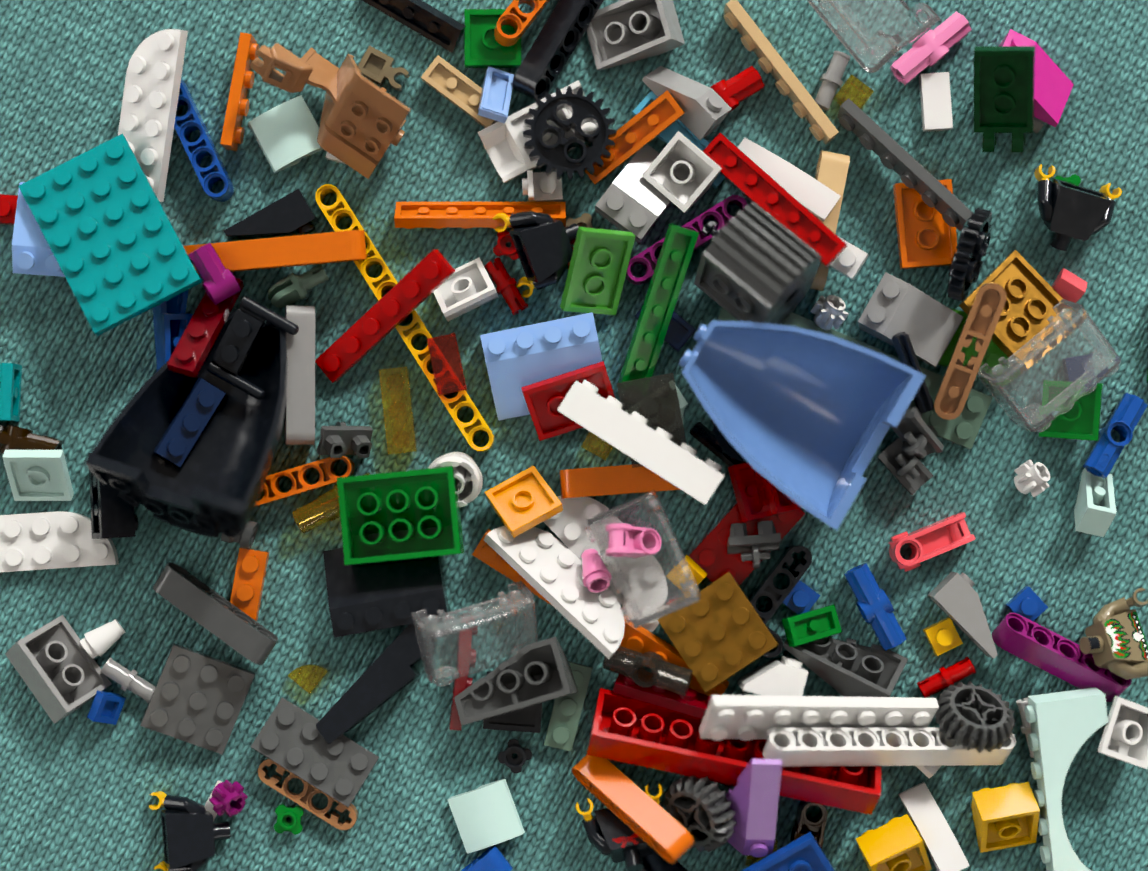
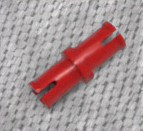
M500 257L495 258L494 263L492 261L488 262L484 267L496 284L498 295L502 294L512 311L511 313L516 315L519 313V310L521 312L525 310L528 304L516 287L517 281L515 278L510 277Z
M965 657V659L947 668H939L938 673L921 682H917V686L924 698H928L950 685H954L958 681L975 674L976 670L970 659Z

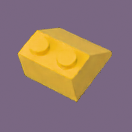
M1029 782L1010 783L1002 787L982 788L972 792L971 810L980 853L1036 843L1040 809Z
M908 814L892 818L887 824L876 829L867 830L860 837L856 838L859 850L869 871L932 870L923 840Z

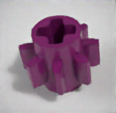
M228 780L219 783L212 791V798L209 799L214 805L213 810L219 816L226 813L229 817L241 812L245 806V799L248 798L243 792L244 787L237 781L233 784Z

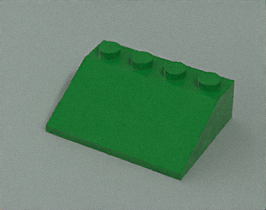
M453 466L337 478L345 565L464 553L462 524Z

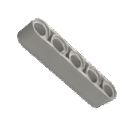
M286 305L285 318L298 325L299 331L296 335L286 332L288 373L284 423L285 445H314L315 306Z

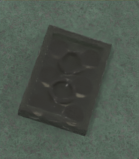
M673 373L617 383L619 399L624 404L621 408L629 415L635 411L648 420L646 423L648 427L655 431L657 427L667 431L673 436L670 441L678 446H681L682 443L687 444ZM631 458L632 468L643 466Z

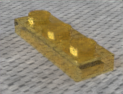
M408 367L379 369L388 455L417 452Z

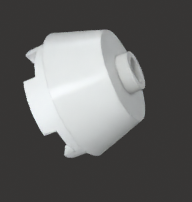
M450 452L435 459L428 469L453 466L459 508L472 502L480 494L483 486V477L472 457L463 452Z

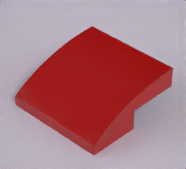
M748 462L728 467L742 523L802 508L757 472Z

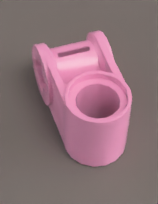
M622 523L606 525L609 537V549L606 550V556L639 558L655 554L661 548V537L652 528L635 527Z

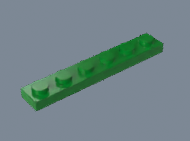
M669 224L617 384L619 389L646 396L699 232Z

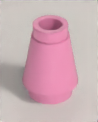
M588 549L581 555L583 584L590 592L599 593L610 586L611 574L598 551Z

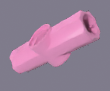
M956 11L937 28L926 32L912 45L908 52L904 53L890 66L894 77L906 85L928 66L930 68L950 51L949 49L953 45L957 44L972 30L968 20Z

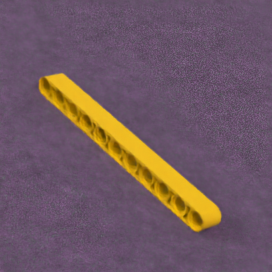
M325 184L317 189L315 194L316 202L335 232L365 230L336 186ZM335 193L337 195L336 202L330 206L324 205L323 199L325 195ZM343 217L352 218L351 226L346 230L339 229V220ZM365 231L367 259L354 261L379 301L383 297L384 291L388 288H393L398 282ZM374 264L381 265V275L376 278L369 277V268ZM413 310L411 312L413 315L412 322L407 326L398 324L395 328L468 444L476 451H488L494 444L493 432L416 310ZM420 335L426 336L428 339L427 347L423 350H416L413 346L414 339ZM434 359H439L443 362V369L439 374H431L428 370L429 363ZM449 383H454L459 388L457 396L452 399L446 398L443 393L444 387ZM464 407H470L474 412L473 419L468 423L461 422L458 417L459 411ZM485 431L488 433L489 442L486 446L478 447L475 445L473 439L477 432Z

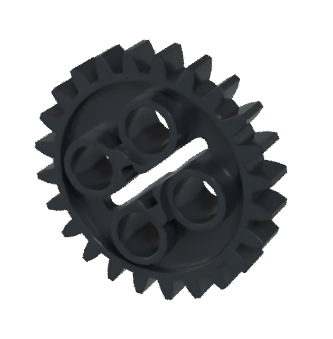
M571 86L567 87L566 94H562L561 90L556 88L555 97L546 92V102L544 103L537 99L536 105L538 110L529 109V114L533 119H525L524 124L531 129L523 131V137L530 138L531 140L525 143V149L534 148L529 154V158H539L536 167L539 169L546 165V175L551 174L555 170L557 171L558 180H560L563 173H567L568 180L572 181L573 173H577L582 180L585 170L594 175V164L601 168L604 167L601 157L610 159L611 153L606 148H614L615 142L608 138L616 136V130L608 129V127L615 124V119H606L610 113V108L601 110L603 99L601 98L593 102L594 92L591 91L585 97L583 96L582 87L578 89L576 94L572 93ZM566 108L572 112V116L568 120H561L557 117L556 113L560 109ZM547 121L555 122L560 128L547 124ZM587 122L594 123L597 131L593 134H586L581 129L582 125ZM571 128L574 129L576 137L570 136L569 139H566L563 130L569 132ZM547 133H553L558 137V141L553 145H547L542 141V138ZM579 139L592 143V147L586 146ZM572 147H578L583 151V155L579 159H572L567 154L568 150Z
M981 208L975 209L971 219L968 220L967 227H964L956 247L958 250L954 254L949 270V277L951 279L948 284L947 293L951 299L963 302L966 296H968L972 284L976 283L983 264L981 260L983 256H986L991 238V233H989L992 221L991 211Z

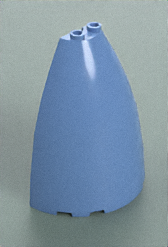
M711 320L707 326L701 324L693 337L697 341L693 350L687 349L679 361V365L683 367L682 374L701 405L725 438L757 472L799 506L837 530L865 483L866 478L862 477L883 438L890 427H897L926 376L883 354L821 332L795 326L749 321Z

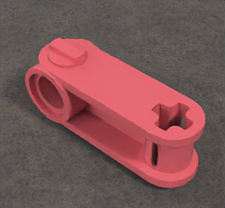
M961 512L909 534L905 531L892 536V541L889 542V555L892 561L898 564L899 569H904L907 572L921 566L920 562L967 544L976 538L974 534H970L964 519L966 517L965 512ZM907 543L910 545L912 553L909 558L904 559L900 554V549L902 545Z

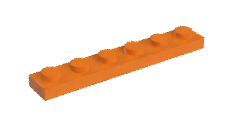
M566 201L396 202L394 223L395 228L495 229L496 227L505 226L503 219H493L498 213H505L510 217L514 213L533 211L549 214L552 219L561 220L564 227H566Z

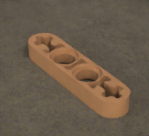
M268 758L260 764L258 776L263 783L339 830H348L356 823L358 811L352 803L349 808L291 772H289L290 774L281 786L278 782L282 778L277 775H273L271 778L268 777V770L265 766L270 767L272 764H275L277 766L276 772L282 776L286 771H289ZM298 778L303 782L304 789L301 793L295 794L290 791L288 783L291 779ZM317 793L324 794L328 798L327 807L323 809L316 808L313 804V796ZM335 801L338 803L335 809L339 812H344L345 809L349 810V817L352 820H346L342 823L339 821L340 815L335 811L332 812L331 816L326 813L331 809Z

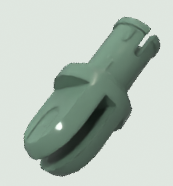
M318 264V266L299 276L291 273L288 277L275 283L268 291V298L275 307L284 308L286 305H291L300 299L307 298L308 290L328 281L329 278L322 265Z

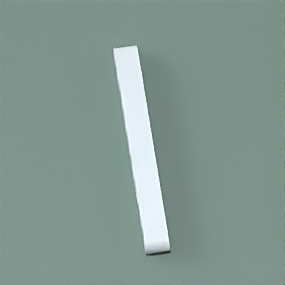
M780 727L771 731L763 749L764 759L782 760V766L1002 765L1015 747L1016 738L1012 733L1009 740L1000 749L995 748L991 753L983 749L979 753L975 748L967 750L965 745L960 744L957 746L954 739H947L946 732L939 731L940 727Z

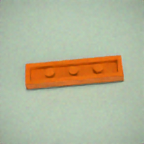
M240 32L220 142L226 150L237 151L238 144H242L244 139V127H241L243 116H247L249 111V99H246L248 88L252 89L254 84V72L251 71L250 65L256 57L258 58L256 53L259 49V44H256L257 41L253 35Z
M668 90L619 128L616 131V136L608 138L615 142V147L606 148L611 153L610 159L601 157L604 167L601 168L594 164V175H591L587 170H585V173L597 185L686 113Z

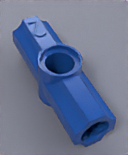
M1129 393L1123 394L1106 426L1099 431V440L1095 443L1083 464V467L1088 472L1103 479L1107 478L1124 446L1132 440L1133 431L1148 406L1143 399ZM1112 429L1116 430L1119 433V442H1116L1112 439Z
M863 563L844 573L857 599L856 604L867 624L871 625L882 648L886 651L902 644L906 637L893 614L894 608L883 589L879 588L868 565Z

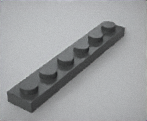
M848 98L840 106L837 115L841 126L847 131H852L866 149L873 150L880 157V161L885 167L893 169L899 174L902 182L907 187L914 188L921 195L926 205L931 208L934 207L939 211L949 226L956 227L959 231L966 227L973 212Z

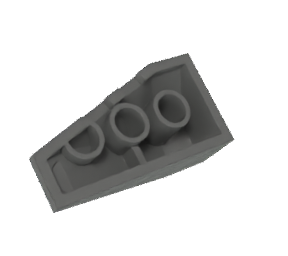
M828 636L795 647H789L786 639L783 645L787 651L844 697H890L908 661V658L889 649L885 651L880 645L872 644L871 647L856 644V640L850 638L842 641Z
M552 637L525 646L489 674L459 693L454 699L461 725H466L574 694L578 691L570 663L557 638Z

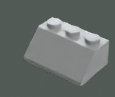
M63 615L17 641L5 653L54 724L94 698L97 690L104 691L112 685L107 676L100 674L101 668L95 659H92L80 643V638Z

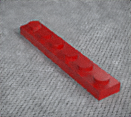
M719 133L703 150L707 156L722 168L720 173L742 193L820 254L822 258L821 263L828 268L845 250L847 244L723 134Z
M433 249L315 360L316 364L332 383L337 382L455 272L454 268L438 249Z

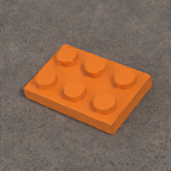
M952 179L938 180L953 194ZM895 183L893 190L900 269L950 266L954 254L958 250L956 248V227L949 226L939 211L934 207L931 208L926 205L921 195L914 188H909L904 183Z

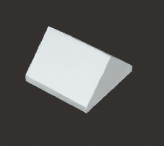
M678 131L642 174V177L686 213L708 191L722 168Z
M480 257L454 269L455 272L433 292L447 321L499 297Z

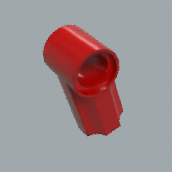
M750 66L729 80H721L710 88L732 108V111L740 105L741 101L760 91L765 85L759 72L753 66Z

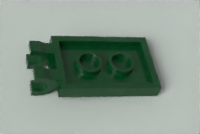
M1035 46L975 47L974 132H983L982 152H994L997 143V133H1012V152L1024 151L1026 133H1033Z

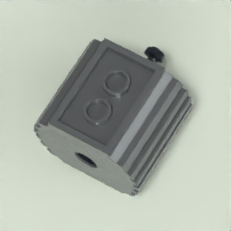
M755 202L750 203V206L746 205L742 211L737 212L736 216L732 217L728 224L718 231L715 229L717 224L714 221L707 222L701 232L705 237L710 234L713 237L711 244L702 253L694 284L738 321L780 325L795 310L799 302L801 303L810 290L822 261L821 255Z

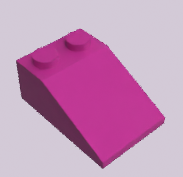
M1010 29L999 46H1035L1034 117L1056 127L1074 84L1037 42Z

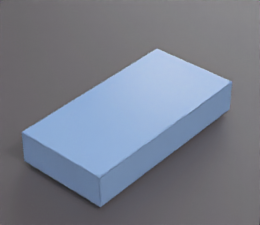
M490 66L487 67L478 109L479 116L505 124L508 118L515 74Z

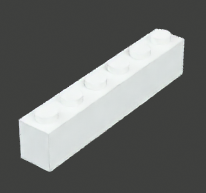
M584 380L581 384L575 381L558 407V412L704 505L707 504L725 476L720 472L722 469L720 465L709 458L703 462L695 457L697 451L685 443H682L681 446L670 441L673 436L662 428L657 427L656 431L646 425L648 420L637 412L633 411L629 415L621 409L624 404L610 395L607 399H604L597 394L599 388Z

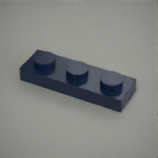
M198 378L153 452L181 467L226 393L202 378Z

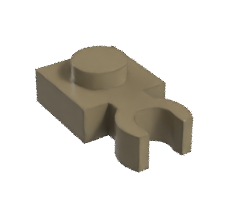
M370 45L358 64L362 76L382 86L386 79L390 82L391 87L397 91H402L403 87L395 82V78L399 75H403L406 78L410 76L405 68H393L395 60Z

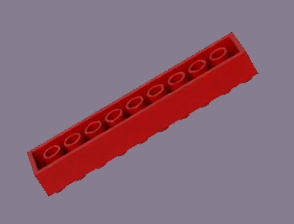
M600 688L594 709L587 755L690 777L696 776L699 779L708 777L713 782L736 786L738 784V777L751 759H764L763 749L768 739H752L749 741H742L740 739H723L719 741L701 739L699 727L703 719L613 693L612 690ZM782 766L779 796L871 815L881 796V766Z

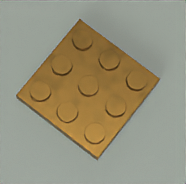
M1014 250L959 306L968 315L977 291L982 285L993 282L1003 287L1007 296L1006 303L991 340L1019 368L1074 313V310L1020 253Z
M730 572L658 619V622L705 693L779 645Z

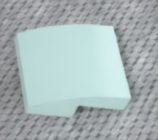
M302 95L286 101L248 122L274 173L298 164L302 158L323 150L317 142L319 127Z
M506 779L482 785L475 790L455 795L448 799L467 854L502 843L525 833Z

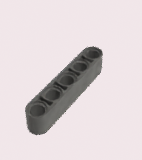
M168 562L153 586L155 592L255 664L263 665L278 642L277 636L174 563Z

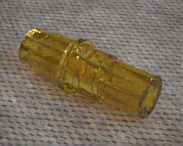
M337 484L333 485L332 490L292 512L294 520L302 533H307L328 521H333L340 517Z

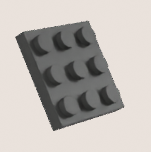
M174 643L140 726L223 755L255 673Z

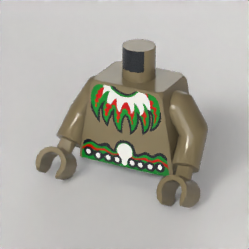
M1138 588L1128 599L1123 597L1104 605L1093 617V625L1085 629L1086 637H1082L1079 641L1081 652L1092 654L1095 665L1098 668H1107L1113 674L1126 680L1148 677V645L1136 609L1130 610L1132 606L1144 607L1148 604V600L1140 602L1136 597L1138 593L1144 592L1145 588Z

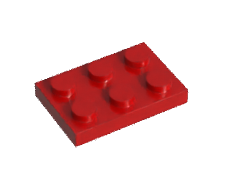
M604 361L522 387V392L539 441L583 428L557 411L575 381L582 384L586 380L599 388L597 394L604 399H607L609 395L615 398Z

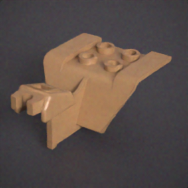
M275 43L271 49L264 45L258 49L256 55L262 58L263 61L256 57L250 67L261 75L264 82L290 93L301 92L306 83L326 91L317 142L324 150L369 179L390 145L397 146L405 134L402 127L411 109L386 93L387 89L384 87L379 88L363 77L354 61L355 56L347 54L341 67L338 68L320 56L313 48H310L301 59L278 43ZM275 68H278V69H280V70H282V71H285L286 74L283 75L282 73H280L279 71H277Z

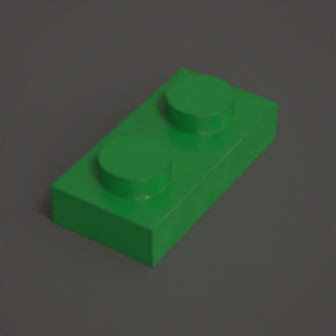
M828 605L782 619L789 647H795L842 632L835 605Z

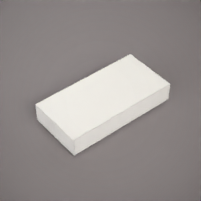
M949 72L920 74L919 84L923 132L951 130L953 128Z

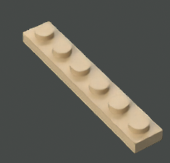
M730 0L726 3L723 11L726 23L731 29L736 28L742 35L741 41L748 51L751 52L753 50L759 58L758 63L766 74H772L776 80L775 85L783 96H789L794 103L792 107L796 114L802 119L805 117L811 125L809 129L818 141L822 140L825 144L833 140L839 131L738 0Z

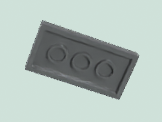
M282 697L250 747L349 808L379 757L343 734L331 744H328L316 728V724L320 720Z

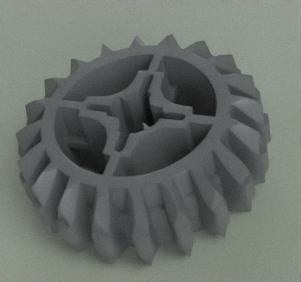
M971 681L966 685L962 682H958L955 686L950 685L941 693L937 702L939 709L936 712L935 722L940 725L939 731L946 732L947 739H954L957 746L962 744L967 747V750L975 748L980 753L985 749L991 753L993 749H1000L1009 740L1014 728V711L1009 709V702L1002 701V694L996 695L993 693L992 688L989 690L985 689L982 684L974 686Z
M684 775L682 778L674 781L665 793L666 799L663 802L667 808L665 811L693 837L694 844L690 849L696 847L699 852L704 850L710 852L718 847H722L735 832L734 826L737 823L733 818L736 812L730 808L732 801L726 799V791H721L718 788V782L711 783L708 777L699 779L696 776Z

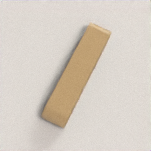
M821 150L815 179L841 197L825 220L820 221L836 234L850 156ZM820 263L810 289L824 290L829 267L827 268Z

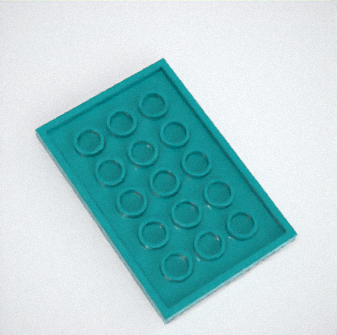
M123 133L18 186L92 330L97 336L202 283Z

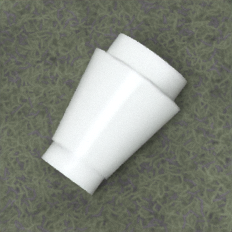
M115 619L85 633V637L80 640V643L92 659L98 655L102 657L125 631Z

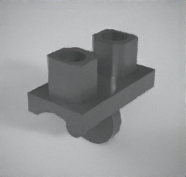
M914 406L905 411L897 427L891 428L904 442V452L909 456L915 455L921 460L931 453L943 452L944 445L937 438L938 432L933 426H929L921 418L922 413Z
M337 422L335 426H321V438L317 446V452L319 455H330L331 458H341L343 455H357L358 458H368L372 446L371 437L373 430L370 426H347L345 422Z
M896 438L877 458L901 485L913 495L933 475L915 455H907L903 450L904 443L900 438Z
M772 520L758 522V535L750 536L747 535L745 523L731 524L730 537H728L727 554H740L741 562L752 561L753 569H759L760 560L770 559V551L779 550V543H781V534L776 533Z

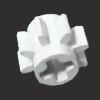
M828 295L827 298L820 296L811 309V312L816 314L814 316L815 324L824 330H830L832 327L838 330L849 315L848 312L844 311L846 308L845 302L835 295Z
M1029 459L1014 470L1018 474L1014 477V484L1021 493L1028 494L1031 492V495L1036 497L1049 488L1047 481L1050 480V473L1044 464L1040 462L1033 464L1031 459Z

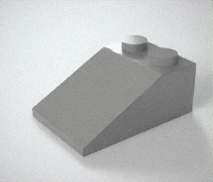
M620 0L599 9L586 29L596 68L599 71L657 56L685 45L673 0Z
M648 144L636 153L595 205V212L621 231L632 232L636 236L635 241L638 244L643 241L671 203L666 196L642 177V174L660 154Z
M885 272L860 316L858 325L860 330L894 346L892 337L900 332H906L909 335L917 359L936 368L964 317L913 285Z

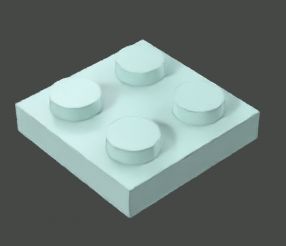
M5 450L2 458L14 501L72 500L74 492L63 450Z

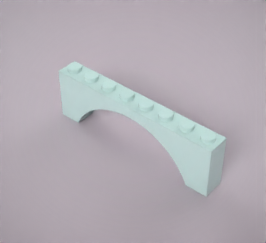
M1093 687L1027 696L1028 705L1025 706V716L1027 722L1031 725V734H1028V744L1030 750L1034 753V762H1031V772L1033 778L1037 780V790H1034V797L1040 808L1041 818H1039L1038 832L1043 836L1044 846H1040L1042 862L1046 864V871H1092L1079 860L1068 840L1062 817V792L1068 769L1076 753L1094 732L1108 723L1105 693Z

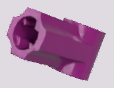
M211 243L188 254L203 280L202 285L214 305L241 291L235 277L228 268L224 267Z

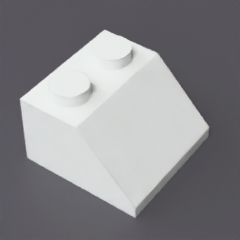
M782 655L781 660L773 658L740 677L737 684L743 691L762 696H802L809 671L802 667V662H799V660Z
M1114 696L1108 716V723L1105 725L1097 752L1119 761L1148 769V708Z

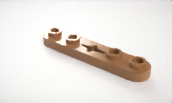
M985 283L977 291L935 398V412L942 419H955L963 411L1006 303V292L997 283ZM973 337H977L975 351L978 352V355L971 356L967 365L964 366L965 353L961 350L963 347H969Z

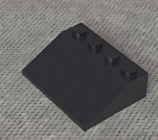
M343 548L323 551L329 612L334 638L450 616L440 556L345 565Z

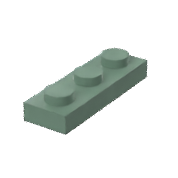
M569 661L578 692L555 699L544 745L572 752L593 668Z

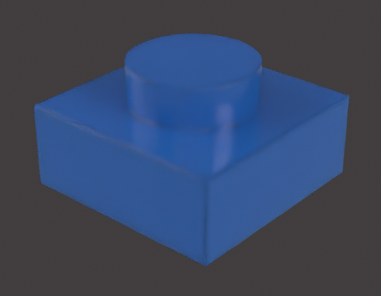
M799 580L782 603L796 614L808 612L820 595Z
M1025 586L1006 604L1012 613H1017L1031 621H1034L1048 608L1029 586Z
M97 690L87 718L93 722L116 725L126 697L117 693Z

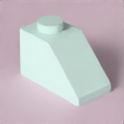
M1084 468L1074 508L1075 529L1078 532L1104 537L1116 516L1112 474L1103 479L1091 474Z

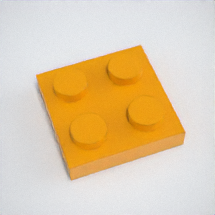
M534 465L485 491L486 499L513 538L563 511L562 503Z

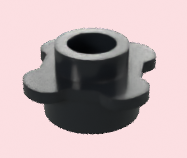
M510 739L507 743V748L498 754V761L502 764L505 763L507 767L511 768L513 773H519L522 771L525 761L531 759L532 752L530 749H525L519 745L517 739ZM516 753L518 757L514 759L512 754Z

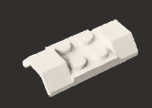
M579 80L568 85L571 86L573 94H576L578 89L582 87ZM568 86L560 89L562 94H566ZM554 92L553 94H551V96H552V97H555V96H556V92ZM546 98L541 99V101L545 103ZM536 102L508 116L505 124L496 122L478 132L482 144L503 183L527 172V170L537 168L536 164L539 158H529V154L534 148L525 149V143L531 139L523 137V131L531 129L524 124L525 119H533L529 114V109L538 110ZM562 108L556 115L561 120H568L572 116V112L569 109ZM547 121V124L560 128L555 122ZM587 122L581 127L582 131L586 134H593L597 131L596 125L591 122ZM571 128L569 132L563 130L566 139H569L570 136L576 137L574 129ZM547 133L543 136L542 141L547 145H553L558 141V137L553 133Z

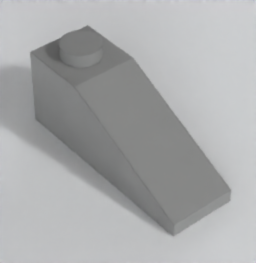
M663 66L653 70L642 79L657 97L667 90L686 113L679 120L700 141L716 130L732 109L712 88Z
M950 572L927 596L951 618L987 657L994 659L998 654L979 595L972 588L975 583L963 572L960 575L956 572Z

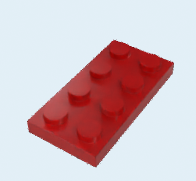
M737 503L688 555L707 573L706 577L712 583L730 572L738 585H740L754 570L752 561L741 562L740 554H727L728 537H730L731 524L742 523ZM798 509L745 522L747 535H758L757 523L772 520L776 533L781 534L782 540L805 515V512Z

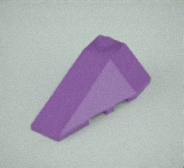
M751 759L738 777V784L733 790L729 789L726 793V799L732 801L730 808L736 812L733 818L737 822L734 826L735 832L727 842L742 855L764 857L773 853L782 760Z

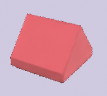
M1062 268L1051 287L1073 307L1085 294L1088 282Z

